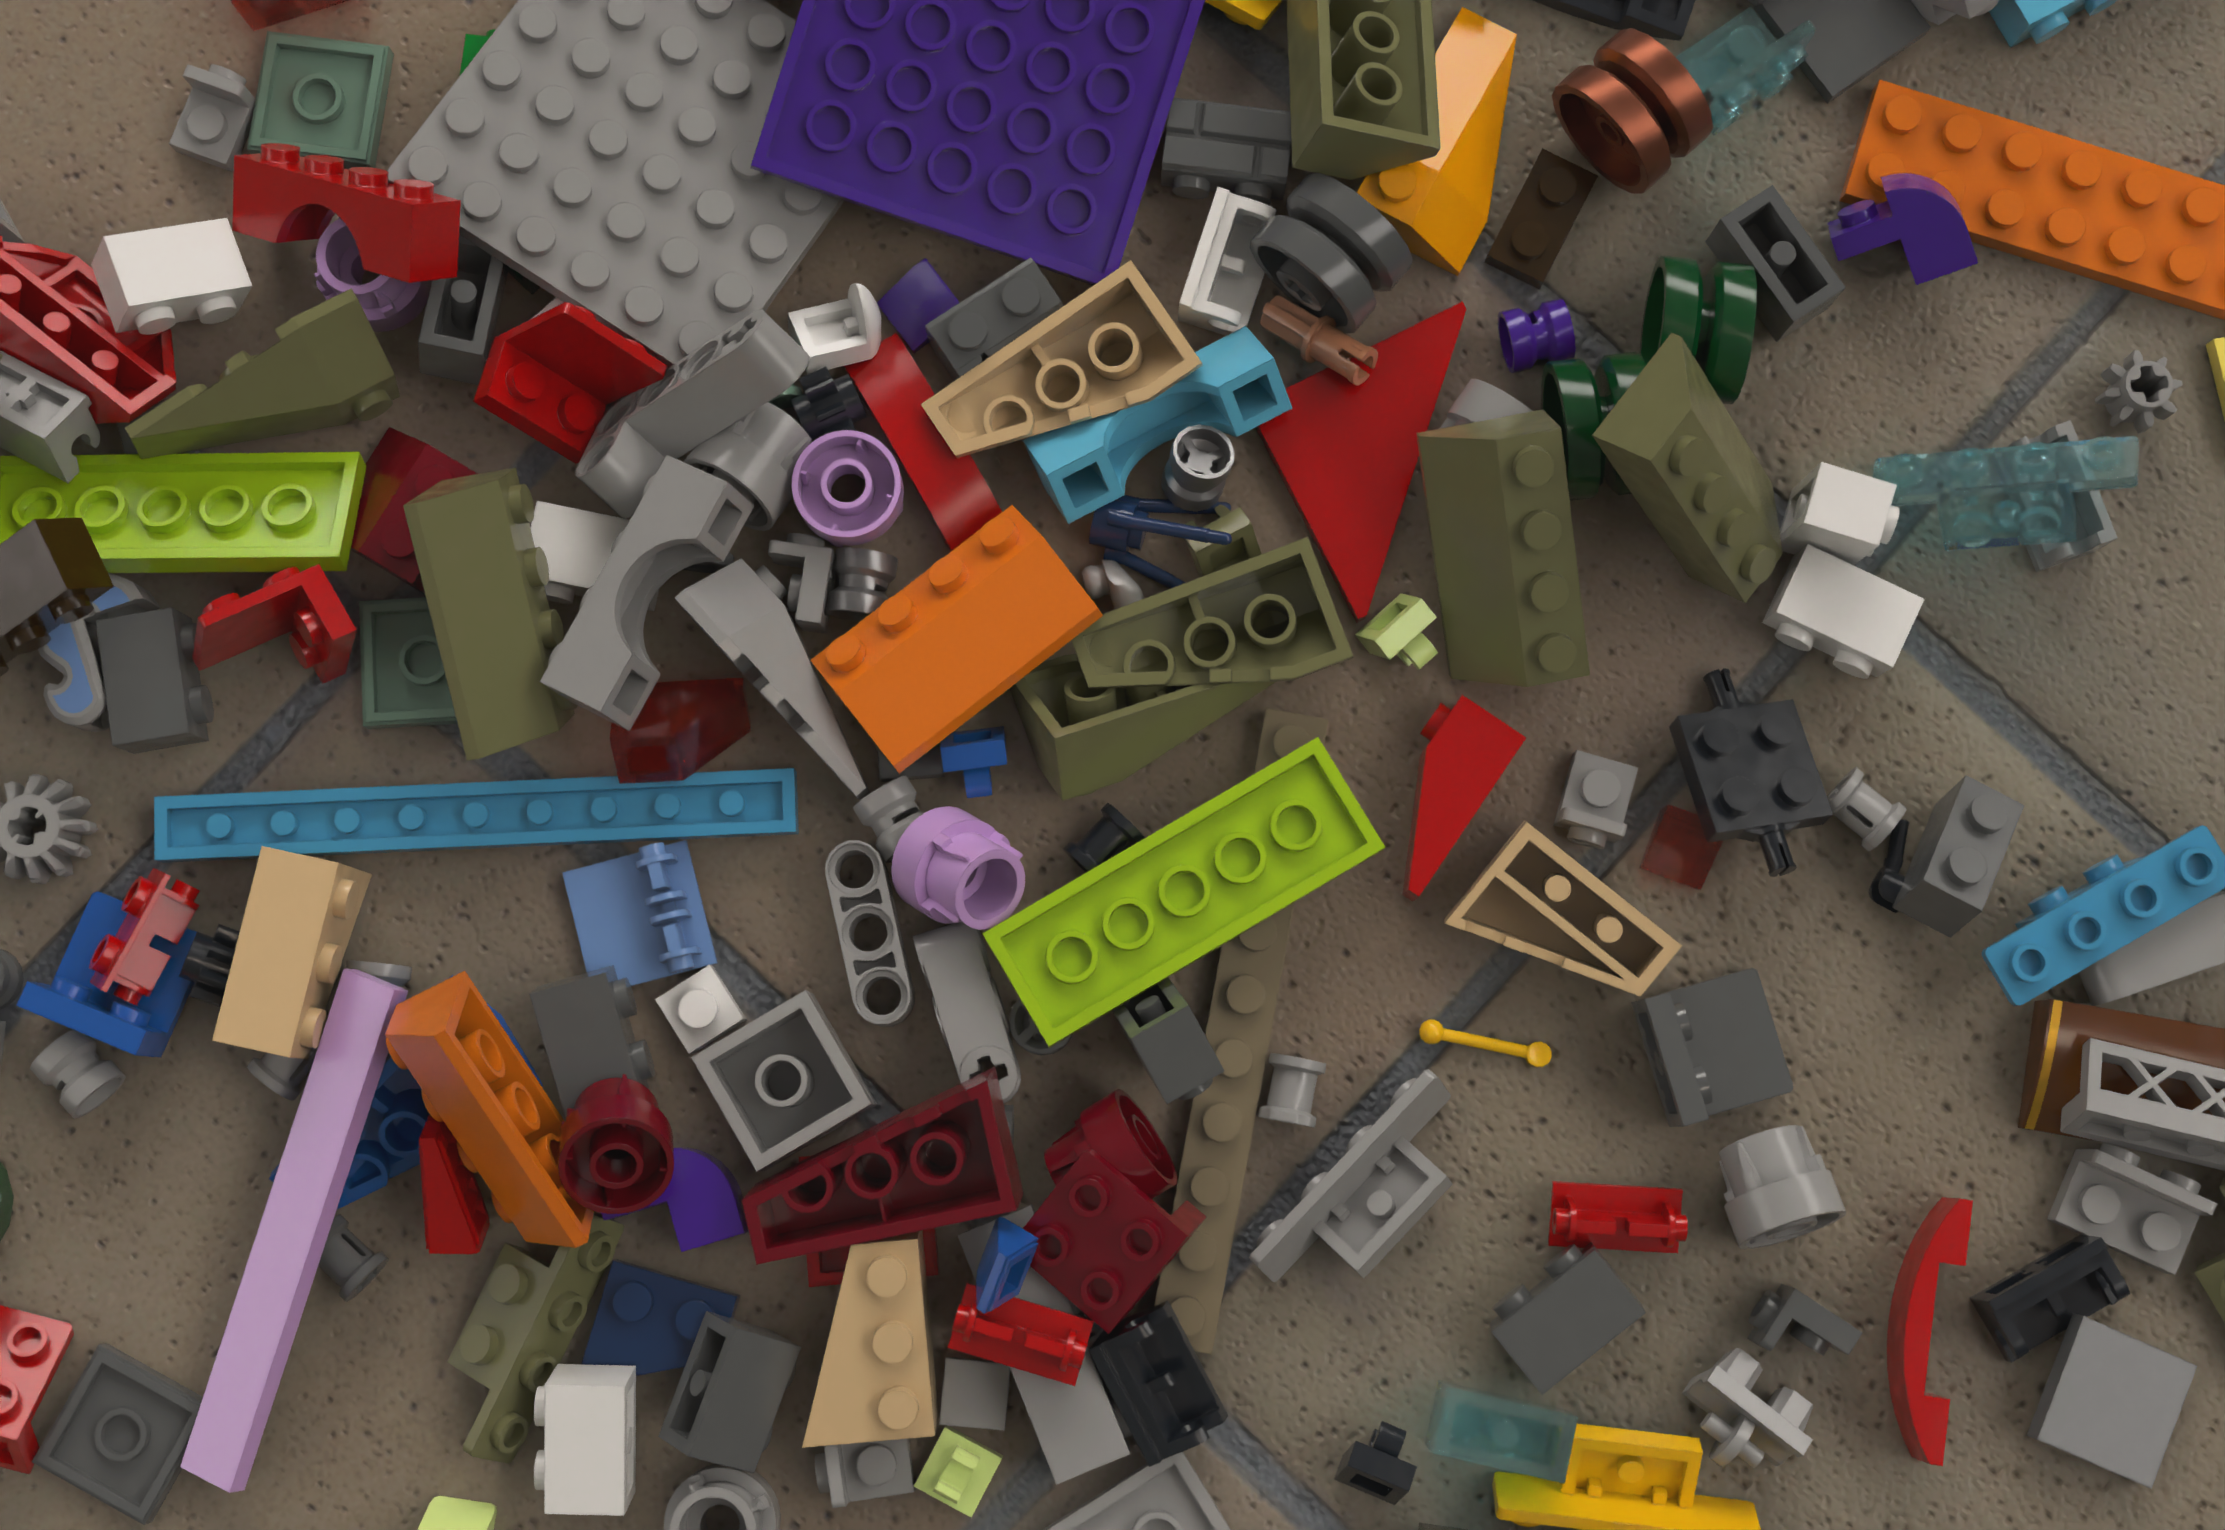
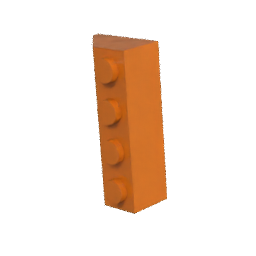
M1011 505L997 517L988 521L980 530L945 557L937 560L928 570L897 594L885 600L880 607L849 631L832 641L828 647L810 661L845 708L900 774L1096 622L1103 614L1045 538Z
M466 971L397 1004L385 1033L389 1054L399 1068L402 1070L409 1069L422 1088V1099L429 1114L438 1122L444 1121L457 1140L459 1156L466 1168L472 1173L479 1172L491 1190L492 1202L500 1218L508 1224L513 1222L526 1242L572 1248L588 1243L594 1211L585 1208L569 1196L560 1181L558 1173L560 1125L564 1119Z

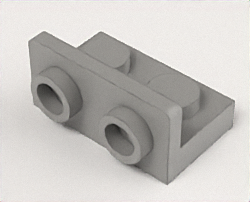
M2103 1142L2100 1150L2076 1149L2047 1220L2080 1235L2102 1237L2108 1248L2165 1274L2176 1275L2199 1216H2213L2217 1203L2198 1195L2201 1185L2190 1178L2168 1170H2162L2160 1177L2138 1168L2137 1166L2141 1158L2121 1147Z

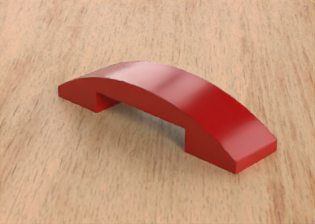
M897 333L881 341L879 350L872 359L843 366L934 519V523L950 551L975 534L988 521L1002 513L971 455L957 458L921 406L923 402L931 398L935 393Z
M1941 1197L1917 1230L1898 1273L1892 1295L1887 1331L1889 1388L1902 1437L1911 1457L1938 1466H1943L1950 1399L1926 1393L1925 1383L1939 1262L1966 1266L1973 1200Z

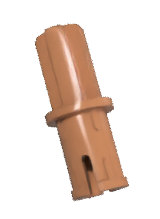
M1275 296L1264 305L1260 320L1263 329L1300 350V356L1304 361L1308 363L1318 361L1357 386L1370 376V374L1360 369L1358 365L1352 363L1350 359L1355 358L1374 369L1378 359L1377 350L1366 346L1336 328V322L1330 316L1319 318L1284 296Z

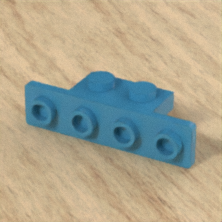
M2203 825L2195 827L2150 854L2122 862L2118 854H2115L2085 870L2083 875L2087 883L2067 894L2062 885L2028 903L2033 914L2016 923V931L1982 950L1984 961L2010 1004L2013 1006L2025 1004L2224 889L2225 855L2209 829Z

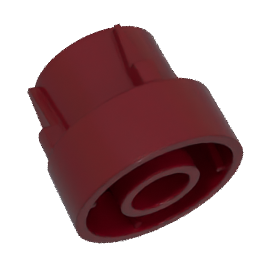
M623 1074L622 1078H607L588 1086L577 1098L574 1109L567 1108L566 1121H562L560 1125L558 1173L565 1191L573 1200L585 1208L606 1214H623L637 1211L650 1205L663 1194L672 1179L674 1171L673 1133L667 1118L659 1110L655 1096L641 1083L627 1079L626 1074Z
M1121 1089L1113 1091L1080 1113V1118L1074 1121L1076 1126L1053 1142L1052 1146L1044 1151L1047 1169L1056 1186L1080 1155L1087 1149L1095 1150L1151 1199L1177 1184L1175 1167L1160 1136L1137 1103Z

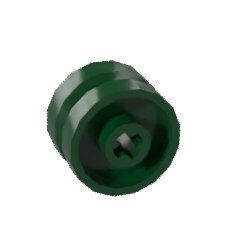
M1660 255L1655 263L1650 279L1641 329L1639 354L1642 355L1646 365L1671 333L1679 335L1683 338L1723 404H1733L1738 399L1745 381L1755 330L1757 284L1754 267L1749 264L1717 261L1703 282L1701 270L1695 260Z
M1637 352L1604 355L1594 376L1587 364L1579 358L1547 362L1543 369L1541 410L1543 409L1561 427L1570 501L1594 498L1603 483V477L1616 494H1632L1592 434L1646 366L1642 355Z

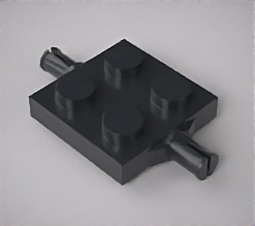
M1723 668L1721 672L1720 669L1711 671L1703 677V680L1707 685L1714 709L1707 712L1677 716L1669 726L1706 841L1709 843L1737 838L1759 842L1770 877H1776L1778 874L1779 876L1793 872L1797 867L1793 861L1785 835L1794 829L1823 825L1833 815L1793 699L1756 705L1739 702L1730 676V670Z

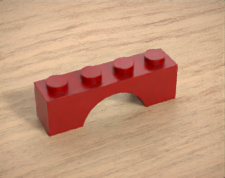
M265 143L261 144V153L234 155L232 231L272 243L320 239L336 213L347 225L355 239L364 270L407 283L457 277L461 200L434 193V184L427 181L399 179L395 180L394 184L389 183V172L383 169L371 167L344 169V159L327 155H307L301 157L300 147L289 144Z

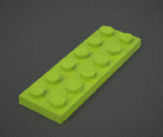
M360 452L169 454L141 459L139 454L73 455L77 457L80 472L69 483H66L17 456H0V544L34 519L82 518L108 573L279 572L291 567H297L301 572L317 564H320L323 571H347L367 467Z
M1319 737L982 934L1048 1048L1380 853L1385 849V845Z

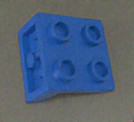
M94 892L87 903L52 983L44 984L27 981L16 1006L135 1056L161 1058L194 985V982L180 978L179 974L197 931L186 928L177 945L155 934L149 946L171 957L155 984L150 997L143 995L138 1005H133L113 995L119 983L113 981L107 993L90 983L96 971L89 969V964L97 946L105 935L111 934L115 936L128 914L121 910L122 900L102 892Z

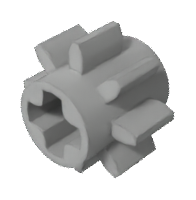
M2135 350L2124 358L2123 367L2112 363L2102 371L2101 377L2110 385L2106 391L2095 398V403L2105 404L2108 412L2112 415L2109 425L2114 427L2121 422H2134V427L2139 434L2153 426L2154 416L2157 419L2165 420L2177 411L2175 405L2168 399L2172 392L2183 384L2181 380L2172 379L2170 372L2165 368L2168 360L2166 357H2162L2156 362L2143 361L2140 351Z

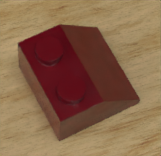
M389 427L366 462L367 467L351 551L425 594L403 505L441 480L478 473L431 445Z

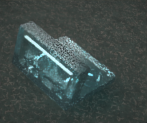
M1750 6L1676 56L1695 80L1707 101L1712 114L1713 129L1711 133L1713 135L1729 127L1744 113L1740 106L1757 95L1763 101H1766L1792 82L1794 76L1791 74V71L1797 68L1809 56L1805 48L1817 30L1810 19L1776 40Z

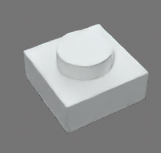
M712 965L706 966L655 999L689 1054H694L747 1020Z

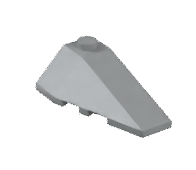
M741 558L679 593L675 599L691 619L860 801L870 794L814 665L810 661L811 659L793 618L781 601L788 594V591L764 565L754 572Z

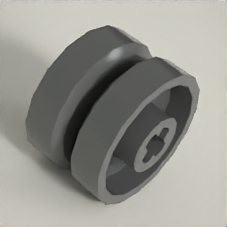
M1318 172L1307 174L1287 198L1286 208L1289 216H1271L1251 239L1250 249L1259 266L1288 298L1319 318L1330 316L1335 320L1336 328L1344 333H1355L1375 309L1377 301L1373 290L1379 292L1391 291L1411 268L1413 258L1408 245L1395 227L1357 192Z

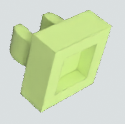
M1402 593L1355 634L1370 654L1389 660L1397 654L1406 666H1410L1413 663L1419 670L1438 654L1433 644L1422 633L1437 618L1422 598Z
M945 1425L914 1487L972 1517L1003 1455Z

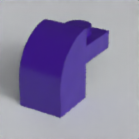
M1897 173L1883 176L1881 180L1888 201L1875 205L1874 200H1863L1853 203L1837 213L1838 219L1827 222L1838 261L1901 239L1916 285L1978 264L1967 226L1955 198L1941 184L1922 175Z
M674 1148L672 1179L663 1194L650 1205L637 1211L623 1214L601 1213L604 1221L667 1203L681 1252L749 1232L742 1204V1192L734 1175L714 1156L692 1148Z

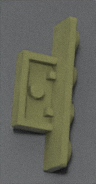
M594 1213L588 1243L577 1248L559 1246L551 1264L522 1247L508 1243L504 1244L447 1363L490 1389L463 1444V1451L472 1457L507 1464L514 1460L519 1448L527 1438L529 1427L534 1418V1401L537 1387L544 1386L557 1364H560L577 1327L583 1321L594 1291L606 1267L614 1257L616 1246L624 1231L623 1224L614 1219L603 1221L602 1215Z

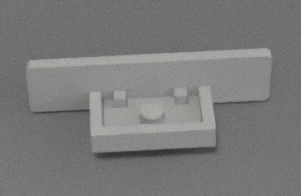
M1427 1069L1417 1079L1412 1078L1402 1084L1391 1099V1107L1376 1123L1360 1129L1349 1141L1346 1147V1154L1329 1172L1320 1173L1308 1183L1301 1195V1202L1284 1219L1276 1220L1265 1228L1257 1240V1248L1251 1253L1249 1259L1272 1282L1278 1281L1319 1237L1364 1279L1453 1185L1450 1179L1410 1143L1412 1138L1451 1097L1439 1077L1430 1069Z

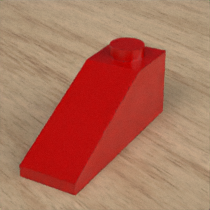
M1461 695L1452 709L1440 703L1420 732V735L1428 739L1429 743L1419 758L1402 895L1412 902L1422 894L1526 739L1525 736L1464 695Z

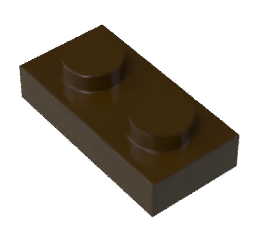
M1542 148L1484 263L1540 290L1598 175Z

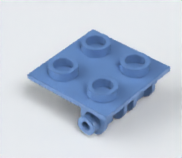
M687 840L664 845V842L649 844L640 847L638 853L562 872L586 972L614 965L618 980L627 978L630 985L635 986L718 963Z

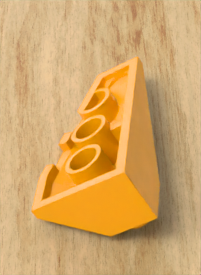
M1464 7L1459 11L1435 53L1440 151L1431 158L1367 175L1357 191L1361 197L1373 205L1395 227L1408 245L1411 253L1456 276H1459L1488 221L1517 34Z

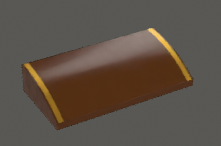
M2055 999L2035 1001L2018 1128L2096 1141L2060 1132L2062 1108L2080 1093L2082 1045L2089 1038L2225 1069V1028ZM2102 1062L2101 1089L2129 1095L2139 1088L2122 1066ZM2149 1073V1074L2152 1076V1078H2154L2155 1076L2158 1075V1074ZM2169 1077L2158 1084L2176 1107L2193 1110L2203 1103L2183 1080ZM2213 1088L2216 1093L2221 1091V1089ZM2145 1094L2142 1095L2141 1097H2139V1098H2142V1099H2147V1100H2149V1099L2145 1096ZM2208 1109L2203 1112L2212 1115Z

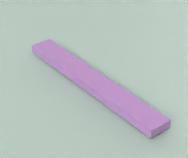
M343 969L180 1466L229 1493L245 1490L389 1052L385 1033L395 1006L405 1001L408 990L356 969Z

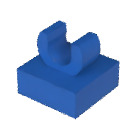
M1004 726L953 732L940 742L943 772L963 770L967 798L992 795L990 767L1007 765Z

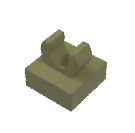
M1221 504L1214 507L1218 519L1202 527L1229 533L1232 536V542L1229 545L1185 539L1199 577L1261 555L1252 524L1241 507L1232 512ZM1193 520L1185 523L1186 525L1197 526Z

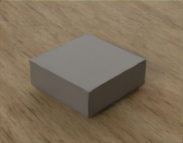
M946 1357L939 1425L1005 1431L1010 1367L990 1360Z

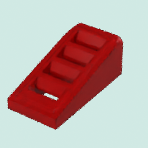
M429 1114L419 1137L426 1249H429V1254H477L482 1248L490 1226L489 1215L474 1173L466 1168L459 1156L456 1138L444 1121L438 1122Z

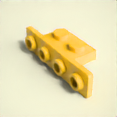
M1568 1422L1559 1478L1501 1471L1495 1472L1493 1477L1492 1489L1496 1517L1524 1527L1548 1525L1577 1530H1761L1755 1505L1752 1502L1695 1495L1703 1455L1700 1438Z

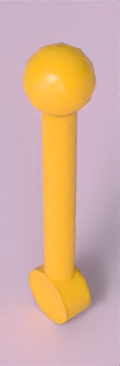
M1435 1019L1424 1021L1419 1028V1035L1427 1044H1437L1442 1040L1522 1057L1533 1067L1547 1065L1552 1057L1550 1047L1543 1042H1532L1527 1046L1443 1028V1025Z

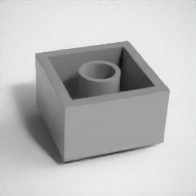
M804 990L691 1057L756 1172L770 1169L878 1105L815 995L807 990Z

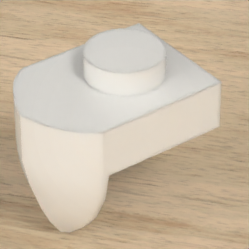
M859 283L851 284L848 290V299L788 312V330L790 335L810 356L809 363L805 369L807 375L825 366L829 370L870 360L877 354L881 343V313L873 295L864 285Z

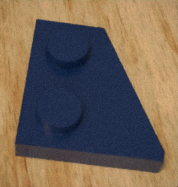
M618 1259L613 1260L581 1364L636 1366V1376L685 1367L706 1311L734 1319L740 1295Z

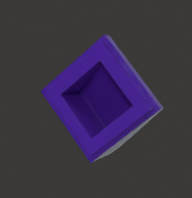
M926 258L914 265L877 302L880 310L913 353H916L929 343L925 325L960 303Z

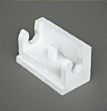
M1217 187L1181 295L1178 321L1227 336L1244 326H1248L1265 274L1251 252L1250 242L1271 216H1275L1277 210L1262 202L1230 193V190Z

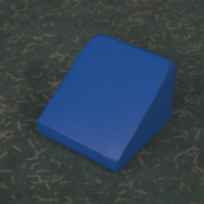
M1003 1217L996 1219L977 1269L976 1309L984 1314L1019 1294L1039 1244L1037 1243L1038 1238Z

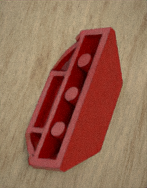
M0 236V351L88 395L92 402L88 409L96 424L129 423L176 390L177 381L171 329L149 335L139 333L138 329L116 333L92 267L78 256L30 243L3 241V236Z

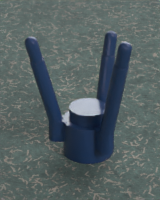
M1124 495L1095 510L1091 524L1089 544L1105 547L1103 560L1116 561L1118 564L1125 565L1167 588H1173L1186 582L1128 552L1129 547L1141 550L1146 532L1221 545H1229L1232 542V536L1229 533L1208 528L1149 518V513L1206 515L1216 514L1214 507L1220 504L1226 506L1230 511L1231 506L1227 502H1217L1206 510L1196 512L1183 510L1174 505L1169 499H1149Z

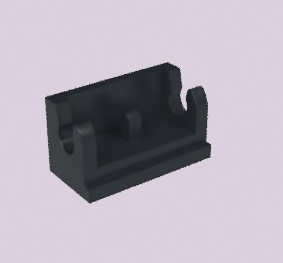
M2079 1235L1970 1297L1971 1302L2007 1362H2014L2029 1353V1350L2066 1330L2073 1313L2088 1317L2107 1305H2113L2130 1295L2129 1288L2108 1253V1247L2102 1237Z
M1168 1300L1123 1319L1109 1334L1104 1330L1088 1350L1149 1467L1160 1463L1165 1458L1203 1443L1210 1438L1207 1431L1224 1423L1228 1417Z

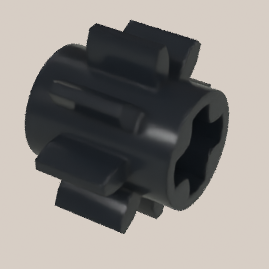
M826 366L799 378L805 393L790 399L803 429L812 439V442L834 431H856L853 423L867 418V414L849 375L846 374L833 380Z
M219 924L214 937L200 932L196 933L179 974L180 978L194 982L190 997L217 1007L221 1006L240 931Z

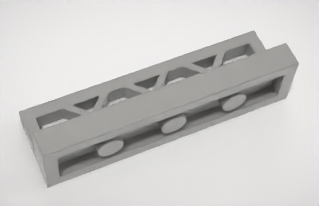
M2089 1038L2082 1045L2080 1093L2062 1108L2060 1132L2225 1171V1102L2222 1100L2225 1098V1069ZM2102 1062L2122 1066L2139 1088L2129 1095L2101 1089ZM2149 1073L2158 1074V1075L2155 1076L2154 1078H2152V1076H2151ZM2169 1077L2183 1080L2203 1103L2193 1110L2176 1107L2158 1084ZM2213 1088L2221 1089V1091L2216 1093ZM2145 1094V1096H2146L2149 1100H2147V1099H2142V1098H2139V1097H2141L2142 1095ZM2208 1109L2212 1115L2203 1112Z

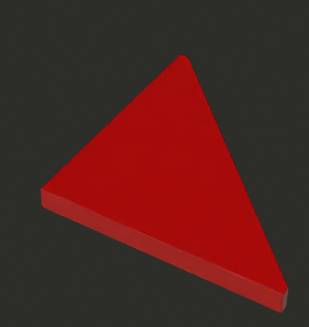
M1463 301L1370 346L1378 352V359L1374 369L1355 358H1351L1350 361L1370 374L1362 384L1354 385L1347 378L1330 368L1321 370L1285 388L1292 409L1255 427L1356 623L1366 618L1419 457L1416 433L1428 430L1467 310Z

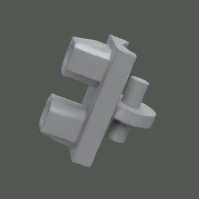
M1735 1348L1724 1354L1712 1368L1692 1377L1682 1392L1683 1395L1708 1413L1701 1422L1700 1427L1716 1439L1711 1448L1709 1458L1718 1466L1724 1467L1738 1456L1749 1466L1755 1468L1763 1457L1777 1467L1793 1454L1798 1458L1804 1456L1813 1441L1803 1432L1812 1412L1813 1404L1795 1390L1785 1386L1775 1390L1766 1404L1750 1391L1763 1369L1758 1361L1740 1348Z

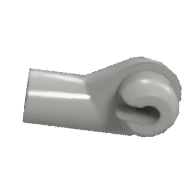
M1101 560V565L1086 566L1081 572L1085 591L1090 598L1098 599L1109 595L1114 610L1144 599L1139 585L1116 561Z

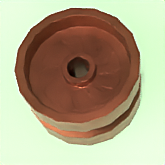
M1629 28L1620 30L1597 50L1593 59L1594 66H1578L1555 87L1552 100L1555 113L1565 133L1581 155L1597 172L1615 186L1631 194H1642L1668 172L1672 165L1671 157H1686L1709 136L1713 129V122L1707 101L1688 70L1666 47L1650 35Z

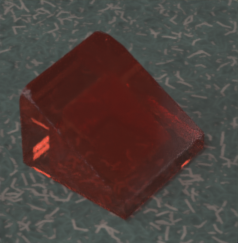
M1666 805L1659 811L1639 868L1699 891L1724 840L1707 843L1697 814L1672 805Z

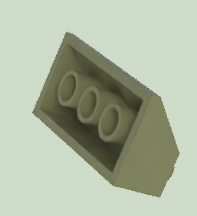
M1287 0L1292 168L1353 180L1436 156L1441 146L1432 0Z
M1671 333L1592 436L1688 577L1746 603L1757 587L1769 578L1775 564L1783 555L1773 485L1683 338Z
M1542 409L1416 433L1448 671L1451 679L1531 687L1589 676L1590 669L1561 427Z
M516 468L441 480L404 504L403 507L468 761L480 759L559 731L575 714L574 709L578 705L568 701L540 682L548 667L552 651L564 639L561 618L555 609L550 610L544 585H547L549 581V568L542 548L534 546L529 525L534 519V505L529 488L526 484L519 483Z

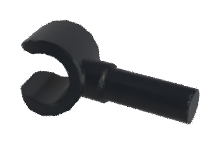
M1903 819L1891 831L1887 857L1884 859L1883 867L1876 874L1869 888L1870 898L1875 903L1894 913H1897L1898 910L1892 907L1905 878L1899 871L1903 864L1909 822Z

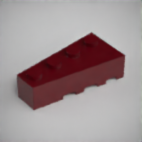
M993 1067L756 1183L742 1199L756 1265L1017 1211L1024 1192L996 1068Z

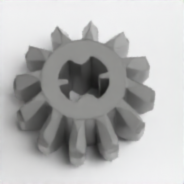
M32 774L31 776L29 775L25 787L14 781L4 783L7 802H0V862L5 861V875L18 880L28 875L30 881L36 884H46L49 882L52 871L62 877L73 875V865L70 856L73 855L87 859L92 855L88 846L80 843L82 835H91L99 830L96 823L80 819L92 804L85 797H72L73 785L62 779H57L50 784L46 776ZM45 820V832L35 833L34 838H32V828L43 825Z

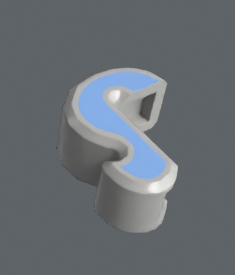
M113 573L108 574L114 587L92 602L93 611L79 620L59 625L49 633L51 640L38 649L41 657L62 672L64 676L62 682L58 685L49 683L44 687L43 696L50 712L54 717L68 725L91 732H100L110 728L96 620L148 612L160 608L150 591Z

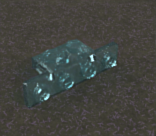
M2104 436L2092 440L2057 443L2034 442L2022 446L1986 449L1966 448L1959 451L1916 455L1899 454L1893 457L1876 459L1874 462L1873 478L1897 485L1892 506L1937 504L1945 551L2076 542L2078 523L2073 492L2136 487L2139 479V439L2136 436L2115 438Z

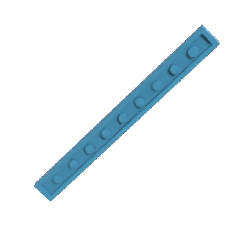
M794 768L154 797V860L162 863L259 858L261 846L306 856L799 834L797 771Z

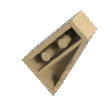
M1525 820L1444 918V923L1471 932L1503 944V946L1538 957L1640 997L1682 947L1681 944Z
M261 846L212 1041L288 1058H309L311 1049L317 1048L327 1021L325 1009L339 974L342 960L372 874L338 862Z
M922 1230L850 1246L802 1448L935 1436L939 1413Z

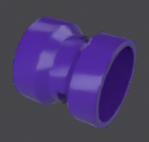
M1563 299L1542 302L1538 310L1531 311L1529 314L1519 308L1499 312L1498 333L1506 366L1511 373L1530 370L1538 359L1541 361L1546 359L1549 361H1559L1575 358L1576 346L1573 324Z

